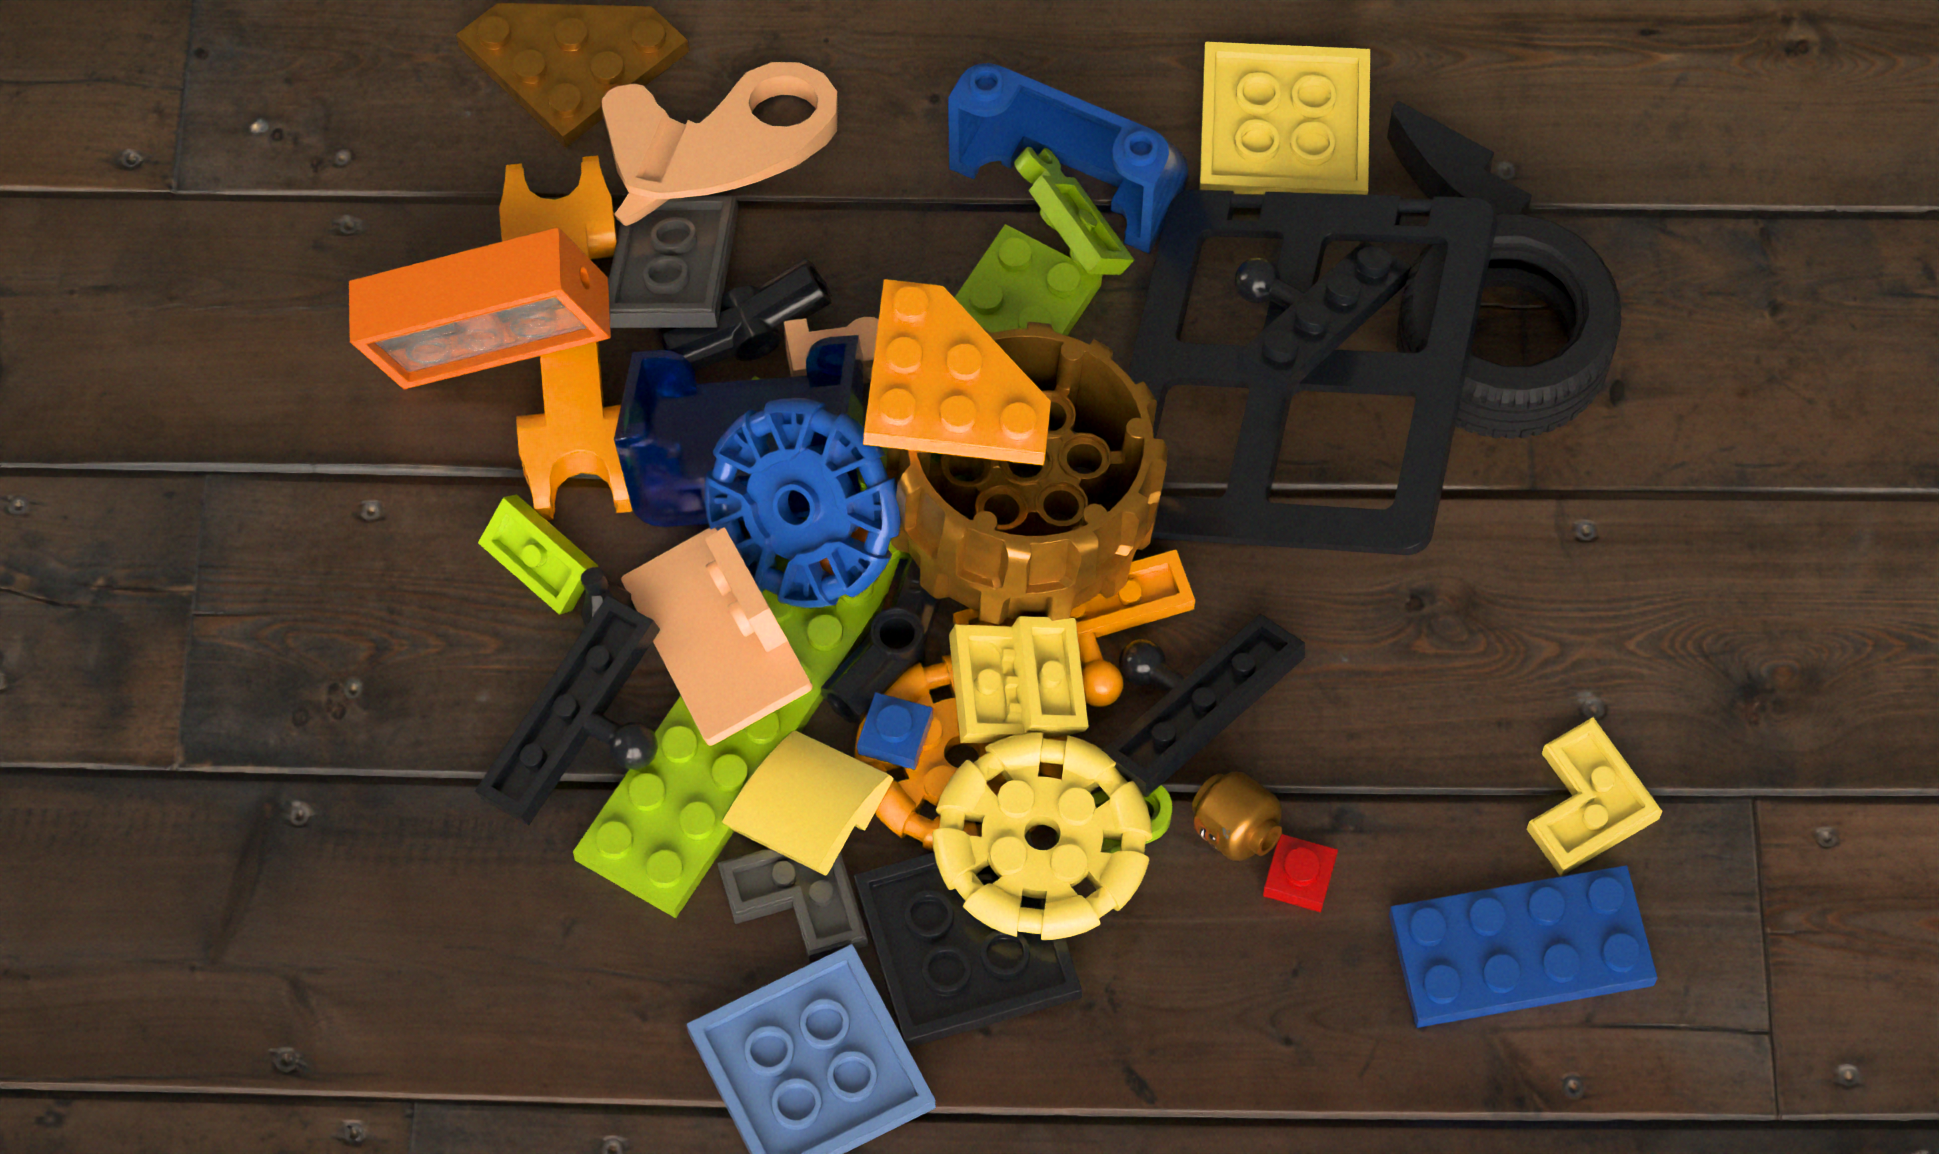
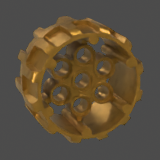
M1027 322L1026 329H1012L992 333L984 329L1051 401L1044 465L948 454L941 455L940 463H930L931 452L888 448L886 472L889 479L896 477V500L901 517L899 535L891 538V544L897 550L911 555L920 568V586L936 599L950 597L973 610L979 611L978 620L1001 625L1007 618H1018L1019 616L1049 617L1052 621L1069 619L1073 608L1091 600L1098 594H1102L1108 599L1126 585L1131 562L1136 550H1143L1150 544L1167 466L1168 453L1164 440L1154 438L1153 426L1157 400L1144 382L1135 384L1128 374L1113 361V350L1095 339L1089 345L1079 339L1054 332L1049 323ZM1085 467L1093 473L1080 474L1072 468ZM1027 471L1035 476L1023 478L1018 477L1013 472ZM961 474L970 475L976 480L965 482L956 479L954 476ZM1115 485L1112 509L1107 512L1102 505L1096 503L1104 496L1107 486ZM1060 513L1068 516L1070 519L1067 521H1057L1048 515ZM974 514L973 521L965 516ZM996 517L1006 518L1012 523L998 525Z

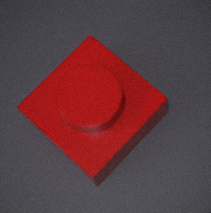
M1281 834L1272 859L1263 896L1322 912L1338 849Z

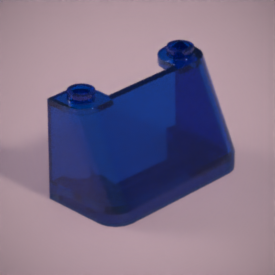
M859 335L828 337L820 339L811 345L806 356L807 376L697 384L691 363L678 353L666 350L632 352L614 442L631 507L636 516L645 523L660 527L709 524L705 508L704 485L706 472L713 470L716 461L713 450L726 429L739 416L751 409L756 412L764 410L765 404L768 401L782 398L813 399L824 402L827 411L837 416L845 412L863 426V353ZM772 432L768 433L766 443L770 452L779 448ZM814 432L810 446H825L828 437ZM857 467L847 472L856 493L862 490L863 480ZM738 469L736 477L741 480L742 485L747 487L751 474ZM791 490L788 497L791 511L799 518L808 517L810 512L808 500L802 493ZM743 517L737 518L738 522H744Z

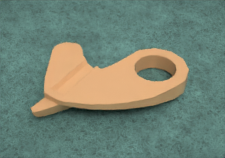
M771 62L746 72L725 99L703 121L694 123L688 120L686 124L669 118L666 111L657 104L654 96L643 85H622L609 90L602 98L603 117L617 173L629 192L614 214L616 219L623 225L628 226L641 220L669 199L705 196L736 189L767 179L801 164L826 146L837 132V90L823 72L800 62ZM779 95H791L805 99L816 109L810 118L800 124L787 127L769 125L761 122L752 114L759 103Z

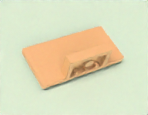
M709 527L622 576L621 581L625 589L631 593V600L637 612L654 620L660 628L653 643L708 745L720 742L811 691L812 683L725 527L718 531L716 528L710 529Z

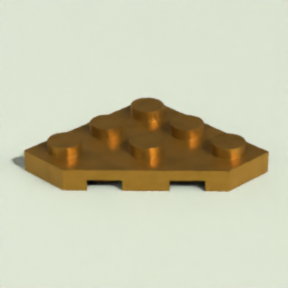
M497 3L456 34L458 46L565 148L604 118L602 98L609 90L617 86L629 84L646 86L689 52L688 40L652 6Z

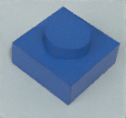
M875 692L857 743L858 754L915 770L933 720L932 707Z

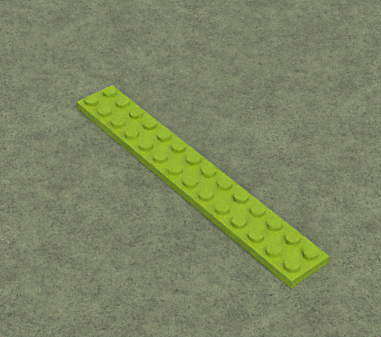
M1005 224L961 287L955 299L982 328L991 333L1012 329H1026L1027 322L1049 323L1054 332L1068 336L1101 287L1102 274H1088L1083 267L1077 266L1070 257ZM881 447L886 454L880 457L886 470L888 448ZM931 453L930 463H940L942 454ZM858 467L847 472L856 493L867 489ZM961 474L954 476L956 479L970 482L972 479L970 475ZM809 508V510L806 512V514L804 515V517H803L802 519H807V518H808L809 512H810V508ZM890 541L888 550L892 553V557L879 577L857 596L849 597L845 594L839 597L836 605L816 608L796 607L780 603L778 595L766 589L761 592L812 683L811 691L714 745L706 743L680 695L655 732L658 742L655 758L644 768L629 769L574 849L575 861L672 917L677 918L735 832L722 822L733 802L757 768L777 745L792 731L802 732L824 699L821 695V687L859 647L870 631L873 620L881 613L899 560L911 558V555L897 550ZM777 555L775 557L777 561L776 569L785 572L787 564L791 560Z

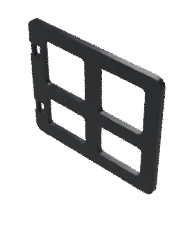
M1187 190L1178 194L1168 207L1128 376L1135 384L1144 382L1157 400L1153 426L1155 439L1167 392L1175 385L1249 389V394L1225 494L1218 499L1160 496L1151 539L1394 555H1413L1425 549L1433 536L1497 227V218L1492 206L1483 199L1465 197L1407 199L1395 195L1291 192L1235 194L1234 191ZM1235 208H1261L1259 221L1232 220ZM1402 213L1430 214L1427 226H1400L1399 224ZM1210 237L1283 239L1284 242L1277 268L1281 280L1303 292H1307L1318 282L1325 249L1333 241L1445 244L1448 246L1428 344L1419 353L1334 350L1287 395H1283L1236 369L1239 352L1245 347L1244 345L1182 343L1179 341L1202 244ZM1270 301L1264 329L1286 309ZM1300 391L1412 396L1416 398L1395 500L1389 508L1365 509L1269 502L1292 397ZM1115 485L1107 486L1104 496L1096 503L1102 505L1107 512L1112 509Z

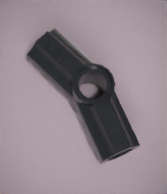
M805 258L758 287L742 286L726 292L723 295L717 328H659V335L668 362L677 377L733 356L740 361H752L768 355L778 347L782 338L780 334L784 332V321L808 318L831 304L830 297L832 295L815 265Z
M912 557L899 560L882 611L871 624L870 635L821 687L822 697L830 704L835 713L849 723L856 722L861 724L869 712L875 692L884 694L907 669L919 662L922 667L924 665L925 645L941 599L934 598L920 586V568ZM894 640H905L910 643L901 649H892L886 646L887 643Z

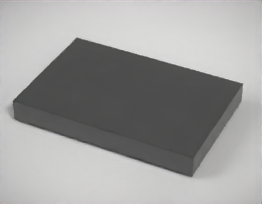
M695 196L669 199L641 220L628 226L620 224L608 280L610 328H717L739 212L736 196Z

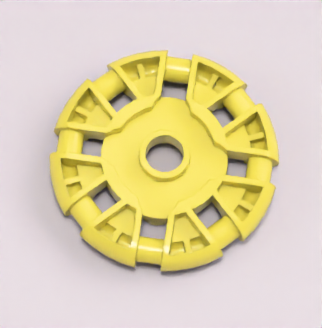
M1029 732L1006 737L985 747V755L974 763L966 760L956 770L942 792L936 808V812L941 815L939 828L933 830L932 833L933 850L939 872L949 890L956 889L966 901L963 905L964 909L976 919L995 930L1017 937V932L1019 931L1041 934V940H1056L1072 937L1099 926V918L1112 909L1119 911L1131 899L1138 889L1149 864V857L1144 855L1146 841L1152 839V827L1149 811L1139 787L1134 781L1127 782L1115 768L1116 762L1102 751L1101 748L1070 735H1067V741L1043 738L1044 732ZM1040 762L1064 765L1062 780L1052 777H1038ZM998 774H1001L1007 782L1000 788L996 796L986 783ZM1100 786L1110 799L1096 808L1091 792ZM964 821L983 823L981 837L970 836L964 832ZM1046 825L1053 828L1060 839L1051 849L1037 850L1027 843L1025 834L1034 826ZM1103 838L1121 840L1120 851L1115 853L1102 852ZM990 865L1000 879L993 884L983 885L976 874ZM1087 877L1096 888V891L1087 898H1084L1082 895H1078L1072 887ZM1022 896L1046 899L1045 909L1021 907Z

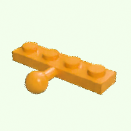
M1176 549L1131 562L1126 585L1114 596L1106 599L1102 594H1098L1091 600L1071 610L1069 618L1076 619L1085 701L1087 704L1095 707L1108 706L1119 698L1123 690L1121 672L1114 664L1103 659L1096 638L1194 610L1195 598ZM971 608L953 613L954 626L955 624L1013 626L1017 618H1007L1001 625L978 620L979 611Z

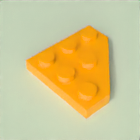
M884 279L863 445L1044 465L1051 401L944 286Z

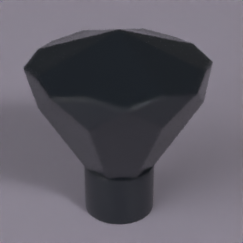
M592 567L582 573L581 582L586 590L581 616L585 626L588 625L606 596L633 610L636 609L631 600V593L620 584L607 580L602 569Z

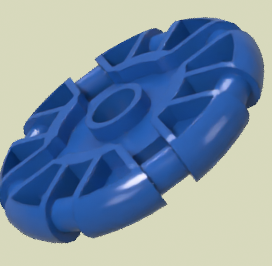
M782 398L772 400L765 404L764 410L756 412L751 409L739 416L718 440L713 450L716 461L713 470L706 472L704 485L705 508L710 529L716 528L718 531L724 527L726 528L760 591L763 592L766 589L778 595L780 603L804 608L836 605L839 597L845 594L849 597H855L866 590L879 577L891 559L892 553L888 550L891 538L899 535L901 524L900 511L896 500L897 481L896 477L890 479L880 458L886 455L882 448L879 446L863 445L865 428L857 420L845 412L837 416L826 410L824 402L813 399ZM771 432L779 448L770 452L766 443L768 433ZM814 432L828 437L825 446H810ZM857 467L867 486V489L856 493L847 473ZM738 469L751 474L747 487L742 485L741 480L736 477ZM791 490L802 493L808 500L810 512L807 519H801L791 511L788 503ZM743 517L745 526L751 536L747 539L737 518ZM859 527L868 531L865 543L851 537L852 533ZM776 554L791 560L788 562L785 572L776 569ZM828 558L834 574L830 575L824 571L819 561Z

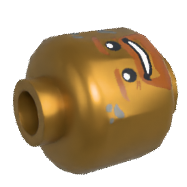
M1235 771L1226 775L1216 774L1210 777L1200 787L1193 799L1192 811L1195 813L1194 829L1201 838L1230 860L1243 861L1255 854L1263 856L1280 839L1282 827L1278 824L1281 819V803L1274 794L1244 772Z

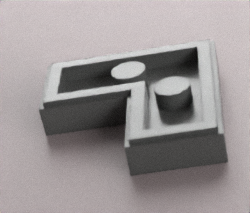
M770 848L718 863L719 873L734 924L793 908L809 962L820 960L853 944L855 949L868 946L865 929L841 852L827 876Z

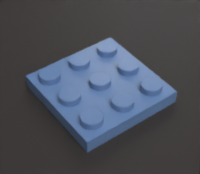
M853 944L686 1024L688 1033L750 1154H844L936 1108L934 1096Z

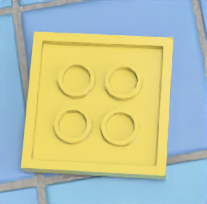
M1205 42L1199 190L1234 191L1235 194L1291 192L1368 195L1370 49Z

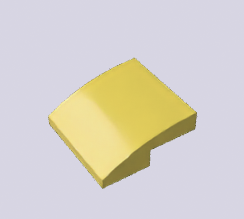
M1019 616L1013 626L955 624L949 634L960 743H993L1006 737L1029 732H1044L1043 738H1053L1087 730L1089 725L1075 618L1052 621L1049 617Z
M795 730L784 738L757 768L733 802L722 822L733 831L827 876L854 826L864 831L866 830L894 778L879 769Z

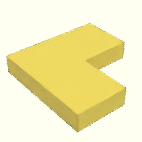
M1594 717L1544 745L1542 755L1569 790L1572 797L1529 821L1527 831L1560 877L1660 819L1662 814L1661 808Z

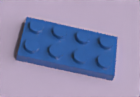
M1627 865L1391 906L1389 911L1390 923L1416 1028L1651 987L1655 985L1658 978Z

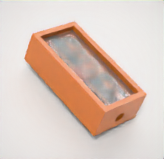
M559 227L350 280V343L400 387L408 389L610 339L608 277Z

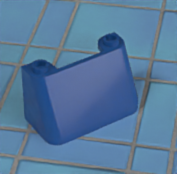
M991 63L976 64L968 68L961 75L948 97L950 170L975 179L979 168L989 162L1001 161V165L1011 169L1023 148L1031 147L1037 154H1040L1044 148H1048L1061 164L1118 187L1111 201V211L1119 215L1122 214L1126 219L1127 226L1124 243L1150 254L1164 228L1171 201L1178 194L1184 192L1188 180L1187 159L1165 137L1151 128L1000 65Z

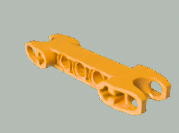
M598 155L582 157L579 185L568 196L556 200L540 198L529 190L525 181L522 163L506 165L503 195L499 206L502 241L559 227L590 260L614 257L617 243L616 221L612 197L602 175ZM599 341L541 355L540 363L545 413L516 417L519 456L522 461L523 474L533 498L534 510L547 521L554 520L555 499L558 488L567 478L584 473L597 475L608 483L613 494L616 513L632 512L635 478L639 465L632 404L604 406Z

